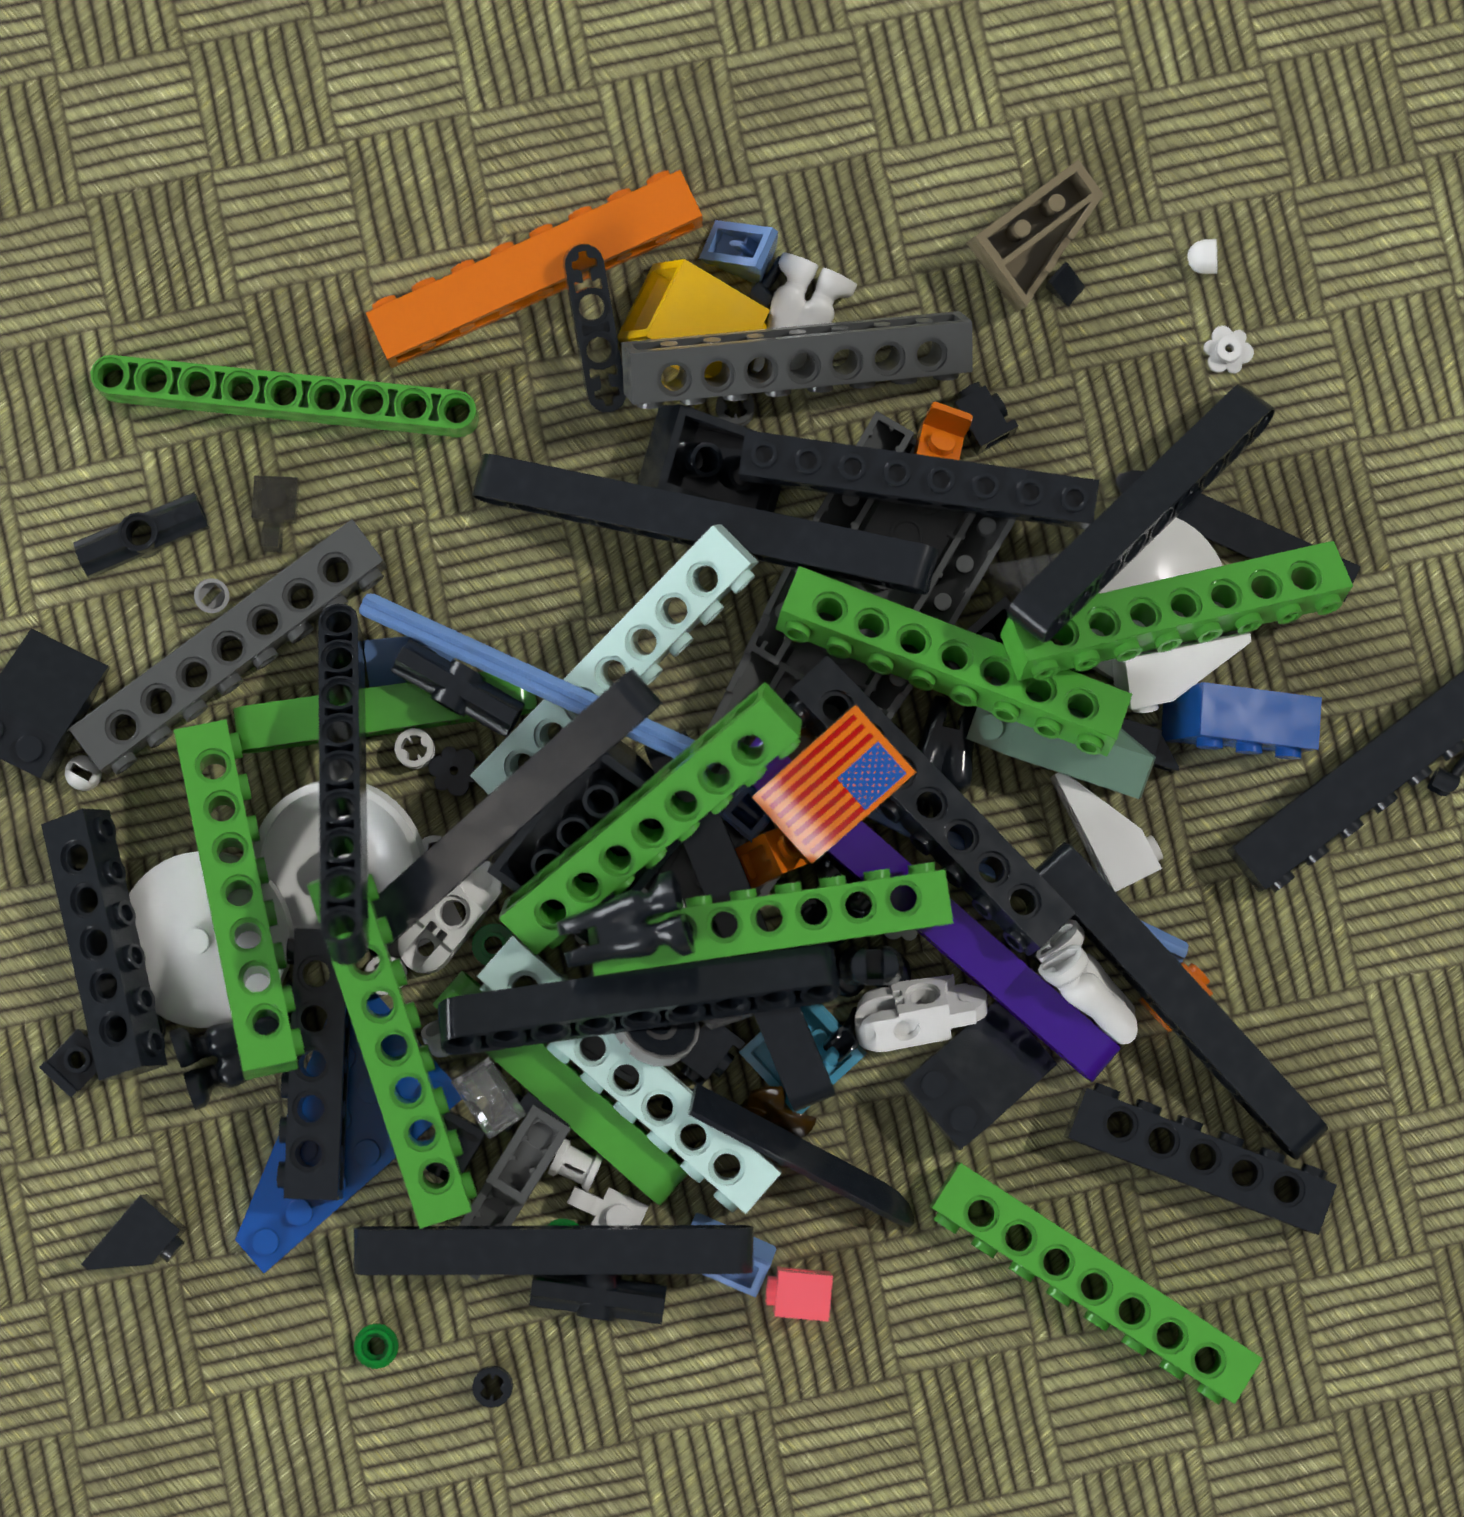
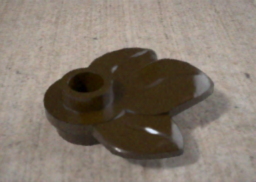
M768 1086L755 1089L750 1092L748 1099H745L740 1105L800 1138L807 1136L816 1123V1118L813 1116L800 1114L784 1108L786 1095L782 1086Z

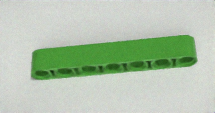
M484 671L478 672L486 678L485 682L523 702L525 707L521 715L529 714L537 707L536 695ZM409 682L365 688L366 737L399 733L411 728L426 729L475 722L476 720L467 715L462 717L432 700L429 693ZM319 695L252 704L233 709L235 729L239 734L242 754L319 744Z
M461 970L433 1002V1005L438 1010V1004L446 998L482 992L479 989L481 985ZM547 1043L485 1052L538 1100L566 1121L574 1132L658 1205L661 1206L688 1175L680 1167L681 1162L669 1151L664 1153L647 1138L648 1133L636 1122L630 1123L614 1109V1103L602 1092L598 1094L580 1078L581 1073L569 1063L565 1065L546 1048L548 1046Z

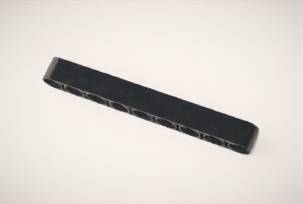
M1241 384L1233 387L1017 595L1009 607L1007 617L1045 644L1050 641L1262 434L1272 420L1276 409Z
M338 603L325 608L318 620L320 928L331 959L340 965H351L362 960L369 947L364 639L356 611L347 604ZM348 816L345 819L338 820L340 817ZM350 854L346 858L338 859L341 855ZM351 893L345 898H337L342 894ZM352 933L350 936L346 938H337L342 934Z
M633 668L611 685L379 893L380 899L372 901L377 917L386 916L394 942L663 703ZM394 942L386 944L387 948L391 946ZM368 948V951L371 953V955L374 958H376L378 954L374 950Z
M685 729L678 732L688 737ZM644 746L655 774L674 759L648 746ZM688 791L676 792L684 802H691L696 799ZM710 811L699 820V827L689 838L683 841V844L704 895H712L713 903L730 901L729 892L751 889V886L720 813L713 814ZM759 909L756 916L757 923L760 928L769 931ZM722 911L715 915L714 919L723 938L733 936L738 928L736 917L727 911ZM801 1007L753 1013L794 1111L797 1112L835 1096L836 1092Z
M1063 842L1035 869L1077 912L1071 920L1078 922L1083 928L1085 936L1287 1155L1294 1160H1298L1328 1130V1126L1316 1111L1072 846Z
M810 945L453 996L442 1000L438 1004L441 1049L443 1052L452 1055H466L823 1004L836 999L841 992L835 953L829 946Z
M749 1225L428 1226L422 1229L419 1226H362L354 1228L353 1273L357 1275L745 1274L754 1272L753 1226Z

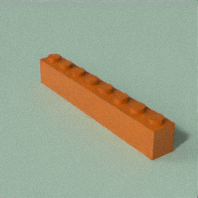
M668 170L659 172L647 179V185L632 192L630 188L619 190L607 198L608 203L595 209H592L591 206L582 207L572 212L568 216L569 220L555 227L552 224L540 226L530 232V238L516 245L513 242L503 243L490 251L491 256L476 263L473 259L463 261L450 270L452 273L439 280H435L434 277L426 278L413 285L411 288L412 292L396 298L395 295H390L376 301L372 305L373 310L366 312V315L391 369L567 289L563 259L566 252L574 245L589 244L597 248L602 254L605 270L607 271L703 227L702 213L681 170L672 174ZM585 251L578 252V260L572 262V268L580 270L583 281L589 279L588 269L595 265V259L587 257Z

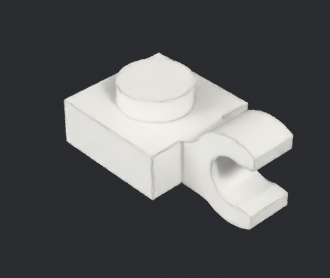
M574 1186L567 1201L568 1204L594 1215L591 1225H640L649 1207L608 1187L602 1199Z

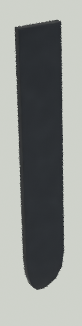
M1131 470L1119 474L1115 485L1120 493L1123 494L1146 471ZM1202 493L1176 517L1194 527L1207 540L1248 559L1313 545ZM1341 558L1353 584L1361 566Z
M698 1083L694 1086L688 1115L772 1158L780 1166L789 1167L894 1223L908 1228L914 1224V1215L910 1204L900 1192L884 1181Z

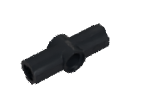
M193 492L145 513L129 514L121 523L75 541L73 545L80 565L86 576L90 579L140 557H153L162 548L210 529L203 507L197 495ZM140 526H150L152 534L149 541L143 545H134L132 543V534L135 529Z
M411 639L402 647L391 669L393 674L431 695L430 698L438 704L462 717L467 715L480 722L481 725L506 738L514 729L525 707L523 702L485 682L486 678L468 666L454 659L450 662L433 650Z
M616 1274L533 1275L529 1305L538 1308L576 1312V1316L590 1319L615 1321V1318L662 1325L667 1286L644 1281L621 1279L620 1275Z

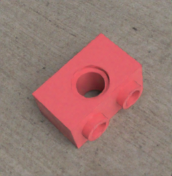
M777 1266L776 1276L768 1275L766 1305L773 1306L775 1317L829 1322L833 1275L830 1271Z

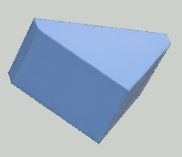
M715 220L699 259L756 284L763 280L775 253L778 231L773 227Z

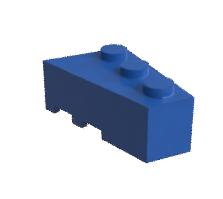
M1201 682L1195 684L1174 701L1163 703L1162 736L1166 742L1195 744L1197 748L1219 750L1223 749V747L1236 748V753L1262 754V750L1275 751L1276 758L1301 759L1302 752L1319 750L1322 697Z

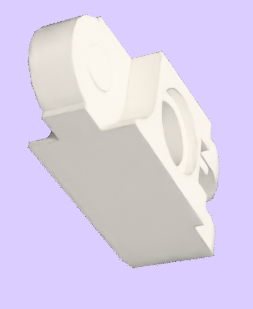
M485 861L398 939L400 957L408 968L423 974L440 971L450 962L486 917L487 912L503 894L501 891L503 883L487 872L490 865L489 861ZM452 902H460L466 909L465 919L456 926H449L443 920V910ZM425 939L431 940L434 944V950L430 956H423L418 950L419 943Z
M954 974L900 981L888 987L874 988L866 992L858 1002L855 1014L856 1038L860 1046L874 1052H887L952 1039L951 1028L977 1024V1021L986 1016L988 1013L987 994L984 989L978 986L968 985L967 983L955 985Z

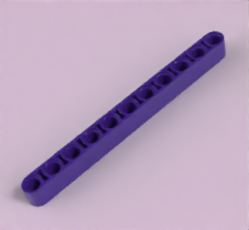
M757 737L750 747H757L763 742ZM776 756L765 765L767 768L765 773L753 784L757 792L792 761L788 756L783 759ZM862 821L826 851L829 856L859 882L864 881L863 872L890 869L891 877L909 875L908 866L912 865ZM900 885L894 888L890 895V902L893 908L900 912L912 909L916 903L915 891L907 885ZM951 898L953 924L914 929L1090 1082L1097 1078L1121 1049L1109 1036L1064 999L1061 994Z

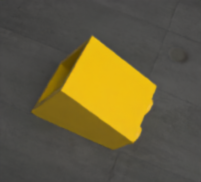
M686 259L653 263L620 329L617 339L620 342L766 329L767 324L765 320L770 310ZM715 361L710 363L705 369L704 377L712 378L718 375L722 369V362ZM672 365V366H671V367H673V368L679 370V366H678V365Z

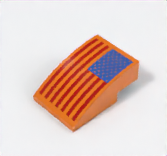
M854 705L751 798L812 864L903 785L916 771L865 714Z

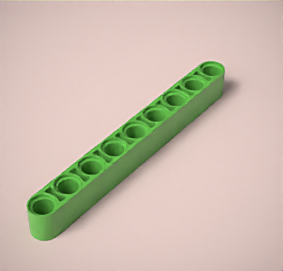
M106 355L97 359L90 372L91 381L96 389L107 400L116 403L449 437H466L473 433L479 422V414L474 400L466 392L459 390L118 355ZM113 370L123 371L124 377L118 386L112 388L104 386L105 377L109 372ZM159 374L167 376L166 385L162 390L158 392L147 391V384L151 377ZM198 379L209 380L210 387L206 394L197 397L190 395V388L194 381ZM242 383L253 385V393L248 399L244 401L233 399V391L238 385ZM290 387L297 391L296 398L292 403L288 405L276 403V395L283 388ZM327 392L338 393L340 400L336 407L330 410L318 407L319 399L323 394ZM372 396L380 397L383 400V405L377 413L366 414L361 411V406L365 399ZM412 401L425 403V413L415 419L406 417L404 410L408 403ZM456 405H463L470 409L469 416L461 423H453L447 419L448 411Z

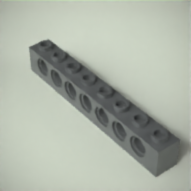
M960 311L621 342L624 394L632 405L637 404V407L641 409H656L662 407L663 402L680 400V403L685 405H698L705 403L706 398L723 396V399L728 401H740L749 398L750 393L765 392L767 396L782 397L790 395L792 389L807 388L810 392L824 393L832 391L834 385L849 384L852 388L865 389L874 387L875 381L891 380L894 384L906 385L916 383L917 377L933 376L936 380L948 381L957 379L959 373L973 372L972 321ZM932 341V349L925 357L917 358L919 347L925 342ZM890 345L889 356L881 362H875L876 352L881 347ZM849 349L847 360L839 366H833L835 354L840 350ZM800 353H807L805 364L797 370H790L792 359ZM764 357L763 368L757 373L748 374L747 368L749 363L755 358ZM721 361L722 369L719 374L712 378H705L704 372L706 367L712 362ZM672 365L679 366V373L674 380L669 382L661 381V375L667 367Z
M351 519L78 721L69 730L101 772L107 775L113 771L116 775L124 772L137 761L135 754L148 745L151 748H155L165 742L173 734L170 730L173 726L183 719L186 722H190L200 716L208 708L206 702L220 692L222 696H225L239 687L243 682L241 676L255 666L257 670H260L274 661L279 655L276 650L290 640L295 644L309 635L314 629L311 624L319 619L320 614L325 608L338 603L348 605L349 601L346 598L359 588L365 592L374 587L383 579L384 575L381 572L388 568L353 519ZM335 563H345L349 567L347 577L338 583L328 581L327 571L329 567ZM303 588L313 591V601L308 607L297 609L292 606V597L296 591ZM268 614L277 616L278 626L273 633L261 635L257 632V623L261 617ZM232 640L241 641L243 645L241 656L234 661L223 660L222 649L224 645ZM197 666L205 667L207 670L205 683L200 687H189L187 684L189 671ZM162 692L170 693L172 704L169 710L162 714H155L152 710L153 698ZM127 718L134 719L136 722L135 734L128 740H119L116 734L118 724Z

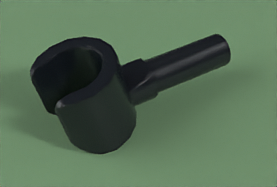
M781 256L777 257L766 277L761 282L756 283L750 291L749 298L769 310L774 296L769 289L774 285L781 273L779 267Z
M1464 754L1450 772L1437 767L1428 782L1427 789L1443 797L1456 790L1464 771Z
M857 1007L852 1008L845 1025L839 1027L823 1042V1049L825 1051L832 1046L838 1051V1062H842L858 1047V1040L854 1035Z

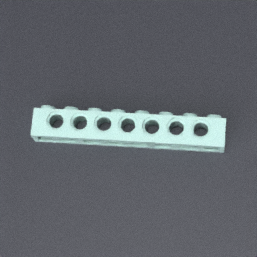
M722 524L713 525L563 680L600 696L614 684L608 676V666L613 660H616L624 666L626 673L633 668L643 681L649 685L663 671L658 664L669 653L674 657L679 655L694 639L689 633L700 622L705 626L708 625L724 609L720 601L731 590L738 594L752 581L755 575L750 570L758 561ZM705 566L713 568L718 576V583L712 591L705 590L699 583V573ZM675 597L681 599L687 607V615L682 622L674 621L668 612L669 603ZM643 629L650 630L655 635L656 647L652 653H646L639 647L638 636ZM544 699L470 776L490 795L519 769L518 760L522 753L532 757L550 741L548 728L552 722L565 728L578 714Z
M515 935L505 943L477 975L484 982L479 988L482 992L515 988L517 980L524 975L534 978L538 984L565 981L566 979L538 954L535 956ZM615 1033L599 1035L605 1042L606 1051L604 1056L597 1060L589 1059L583 1054L581 1044L584 1038L550 1042L546 1048L565 1065L572 1060L584 1071L580 1078L592 1090L600 1094L605 1089L617 1100L613 1105L614 1109L626 1120L633 1124L639 1119L651 1130L647 1134V1138L660 1150L667 1153L670 1149H673L681 1156L684 1161L680 1164V1167L698 1183L705 1178L718 1190L713 1196L732 1213L739 1208L746 1214L781 1174V1169L764 1154L688 1115L693 1091L666 1067L652 1066L638 1061L629 1054L631 1049L624 1042L622 1044L619 1042ZM628 1064L636 1068L639 1073V1082L636 1087L624 1089L616 1083L614 1074L620 1065ZM663 1094L670 1098L673 1104V1111L668 1117L656 1118L651 1115L648 1110V1100L653 1095ZM689 1124L700 1125L706 1132V1142L697 1148L688 1147L681 1139L682 1129ZM726 1153L734 1155L740 1162L739 1172L732 1177L719 1175L714 1167V1162L718 1156Z

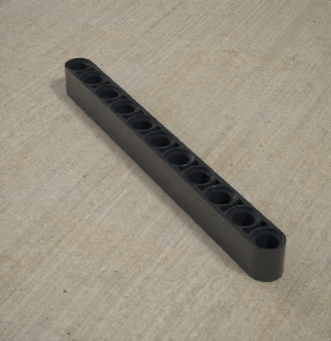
M482 454L472 493L473 498L497 506L691 547L713 525L722 524L758 561L795 569L801 566L819 574L921 595H928L939 551L932 546L494 454Z

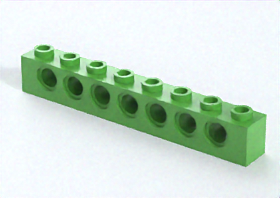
M1329 541L1099 593L1053 637L1061 641L1064 646L1057 645L1051 640L1045 644L1010 618L1007 619L1000 636L1017 680L1020 681L1034 677V680L1041 681L1055 676L1059 671L1075 668L1077 671H1085L1095 667L1102 661L1115 658L1119 662L1128 661L1137 657L1141 652L1157 649L1158 652H1167L1184 642L1198 640L1200 643H1205L1218 638L1223 633L1236 630L1238 633H1248L1256 630L1262 624L1275 621L1279 624H1287L1309 613L1317 612L1319 615H1326L1338 610L1342 606V602L1352 589L1353 584L1334 541ZM1295 584L1300 585L1303 589L1298 588ZM1254 592L1259 593L1265 599L1258 597ZM1213 601L1221 603L1225 608L1217 606ZM1173 610L1182 613L1185 617L1178 616ZM1132 620L1140 621L1145 627L1135 624ZM1091 629L1099 630L1104 636L1095 634Z
M801 566L797 569L775 628L784 632L793 641L813 643L825 648L829 654L843 659L852 658L867 664L874 672L896 675L908 680L911 685L918 689L926 691L935 690L950 696L954 702L960 705L976 706L992 712L1001 721L1009 723L1018 722L1033 728L1037 734L1043 737L1065 740L1075 744L1082 752L1091 755L1101 754L1106 757L1108 756L1118 738L1133 695L1069 669L1059 671L1055 676L1046 680L1037 681L1033 677L1018 681L1004 644ZM818 614H831L835 617L836 621H825ZM860 629H870L878 637H866L860 632ZM901 645H912L919 653H908ZM943 661H953L957 663L961 669L952 670L946 667ZM984 677H995L1002 683V686L991 685ZM1026 693H1036L1042 697L1044 702H1035ZM1075 708L1080 710L1085 715V718L1073 716L1068 709Z
M765 682L504 901L499 920L535 956L547 946L551 949L557 947L568 936V934L559 936L557 921L601 905V901L611 893L617 896L625 891L635 878L633 875L643 866H646L647 869L655 866L667 853L666 847L676 839L683 842L689 838L699 827V820L711 811L713 814H717L723 810L732 800V793L742 784L749 787L758 781L767 769L765 765L776 756L783 759L793 752L800 743L799 737L802 720ZM745 735H755L763 743L757 747H750L745 745L740 738ZM712 763H721L729 769V772L721 775L715 774L707 766ZM688 791L696 799L691 802H684L679 800L674 793ZM647 818L656 819L662 824V827L650 829L642 823V820ZM612 846H622L630 854L618 856L612 853L609 848ZM589 873L597 881L593 883L584 882L577 874ZM557 900L565 908L553 909L545 901Z
M227 719L174 729L244 1079L249 1080L298 1069L296 1056L305 1054L300 1028L291 1029L287 1013L296 1011L291 985H281L279 970L287 968L282 942L273 943L270 927L277 926L278 922L273 899L264 901L261 885L269 883L264 857L255 858L252 843L260 841L256 816H246L244 801L252 799L247 773L240 775L237 773L235 759L243 758L238 732L229 733ZM211 764H219L226 769L224 775L218 779H208L202 773ZM226 805L233 808L235 813L226 821H217L211 817L212 811L218 806ZM228 847L239 848L244 853L242 858L235 863H225L219 856ZM237 889H245L252 894L251 900L243 906L231 904L228 901V897ZM246 931H253L261 936V941L256 947L245 949L236 943L237 938ZM254 974H263L270 979V983L265 990L253 992L246 988V980ZM262 1017H273L279 1022L278 1029L270 1035H260L254 1030L255 1023Z
M930 862L908 866L909 875L891 877L890 869L863 872V882L846 884L845 875L818 879L820 888L802 890L801 882L774 885L775 895L757 897L756 888L729 892L730 901L713 903L712 895L685 898L686 908L671 913L650 916L647 919V923H658L670 917L684 914L693 928L694 954L681 956L669 946L662 945L651 956L593 963L594 976L953 924L946 871H936L935 863ZM900 885L911 887L916 894L914 907L906 912L897 911L890 902L891 892ZM854 892H864L872 901L870 913L863 918H854L846 911V899ZM811 898L822 900L827 907L826 919L817 925L808 924L801 916L803 903ZM774 905L781 911L783 920L777 930L765 931L760 928L756 916L761 907ZM722 911L732 913L738 922L737 931L728 938L718 936L712 927L715 915ZM594 927L589 928L590 946L598 944Z
M370 873L368 874V948L378 954L380 963L376 969L368 972L358 969L355 964L340 965L333 960L332 963L419 1228L422 1229L472 1212L470 1199L477 1197V1192L470 1171L461 1173L456 1157L463 1155V1149L456 1129L447 1131L442 1114L450 1112L442 1086L433 1088L428 1073L436 1070L428 1044L419 1045L414 1029L422 1027L414 1001L405 1003L401 986L407 985L408 982L400 959L391 960L386 944L394 942L386 916L377 917L372 901L378 900L380 897L373 875ZM320 879L309 882L307 888L320 924ZM351 893L342 894L337 898H345ZM345 933L337 938H346L350 936L352 933ZM377 991L388 993L394 1002L392 1009L385 1014L373 1012L367 1002L368 997L372 993ZM390 1034H398L406 1040L408 1048L400 1056H390L382 1049V1040ZM404 1077H413L419 1081L422 1090L416 1097L406 1099L397 1093L396 1083ZM417 1120H427L434 1125L436 1131L432 1138L426 1141H419L410 1134L409 1128ZM433 1162L442 1163L448 1168L449 1176L443 1182L432 1183L424 1176L423 1171L425 1167Z
M960 1162L956 1163L929 1206L938 1212L933 1219L954 1234L957 1233L960 1227L975 1236L971 1245L991 1258H994L996 1253L1000 1252L1012 1260L1008 1269L1030 1283L1037 1276L1050 1285L1046 1293L1065 1306L1069 1307L1074 1300L1088 1309L1083 1316L1085 1319L1105 1332L1111 1324L1125 1333L1121 1340L1122 1343L1142 1356L1149 1349L1163 1359L1159 1367L1179 1380H1182L1185 1374L1200 1382L1196 1391L1220 1405L1223 1398L1235 1404L1263 1360L1262 1357ZM984 1200L991 1207V1217L984 1225L977 1226L969 1220L968 1209L973 1202ZM1021 1224L1027 1229L1029 1239L1023 1248L1013 1250L1006 1243V1233L1011 1226ZM1052 1249H1060L1066 1257L1064 1269L1056 1274L1048 1273L1043 1265L1044 1256ZM1097 1273L1103 1280V1290L1097 1297L1086 1298L1081 1290L1082 1280L1088 1274ZM1127 1298H1136L1141 1306L1140 1315L1133 1322H1124L1119 1316L1120 1304ZM1173 1322L1178 1329V1338L1171 1346L1163 1347L1158 1343L1157 1331L1162 1324ZM1211 1347L1216 1355L1215 1364L1209 1370L1199 1371L1195 1365V1355L1201 1348Z

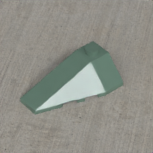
M995 677L989 683L994 686H1002V683ZM1033 692L1026 693L1031 700L1044 702L1040 695ZM979 707L976 709L966 738L1005 755L1137 799L1142 797L1156 758L1122 728L1107 757L1101 754L1091 755L1082 752L1075 744L1065 740L1043 737L1037 734L1033 728L1018 722L1009 723L1001 721L992 712ZM1075 708L1068 709L1073 716L1085 718V715L1080 710Z

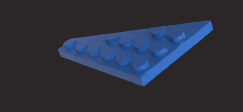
M372 993L368 997V1006L373 1012L385 1014L391 1010L378 994ZM352 1021L350 1023L343 1199H284V1188L277 1187V1168L279 1161H285L286 1143H280L278 1135L235 1239L263 1273L268 1272L396 1159ZM390 1034L381 1042L382 1049L390 1056H400L408 1048L406 1040L398 1034ZM313 1051L306 1068L307 1073L315 1077L324 1071L326 1065L325 1058L320 1052ZM433 1058L436 1070L428 1072L433 1088L442 1086L449 1110H451L466 1095ZM404 1077L395 1085L397 1093L406 1099L416 1097L422 1090L419 1081L413 1077ZM311 1095L303 1102L302 1111L307 1119L317 1121L323 1114L324 1106L318 1097ZM417 1120L410 1126V1134L417 1140L433 1124L427 1120ZM308 1140L302 1145L300 1155L304 1163L315 1166L321 1160L322 1150L316 1142Z

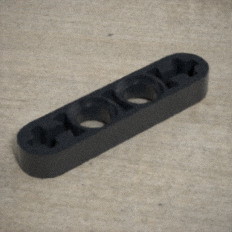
M577 244L566 252L563 259V268L585 392L589 403L595 409L601 412H613L624 404L626 396L624 394L623 367L605 264L602 254L597 248L589 244ZM585 251L587 257L595 259V265L588 269L591 282L599 279L600 288L585 287L575 292L574 283H583L581 271L572 268V262L579 258L578 252ZM588 294L599 296L603 302V311L595 319H586L579 311L581 299ZM596 337L605 338L611 346L609 357L602 362H594L587 355V345ZM614 365L615 373H606L608 384L611 387H617L618 394L612 395L611 403L605 404L602 398H595V391L600 390L602 386L601 379L598 374L590 377V369L604 370Z

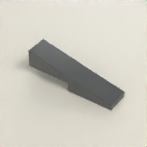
M533 1105L472 1203V1212L465 1214L459 1226H512L571 1128ZM469 1275L475 1280L481 1277V1275Z

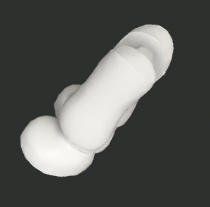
M784 252L779 260V267L786 275L787 281L785 285L779 287L774 293L766 329L832 323L835 314L833 308L834 301L838 298H849L852 296L857 284L833 270L822 268L816 289L811 299L806 301L805 293L817 272L818 265L810 260ZM807 353L796 355L790 363V370L801 368L806 362ZM764 357L755 358L753 370L759 372L763 368Z
M1069 920L1037 951L1036 957L1042 963L1039 966L1038 972L1048 983L1060 990L1064 999L1092 1017L1099 1028L1114 1042L1124 1045L1129 1044L1135 1040L1138 1031L1135 1007L1107 975L1100 963L1091 954H1086L1081 948L1085 938L1084 930L1076 920Z

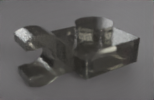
M254 475L251 518L254 522H264L261 533V547H264V552L282 553L284 523L297 524L300 484L298 477Z

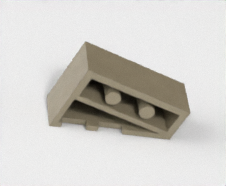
M1079 159L966 242L1016 312L1028 306L1035 292L1057 264V260L1104 195Z

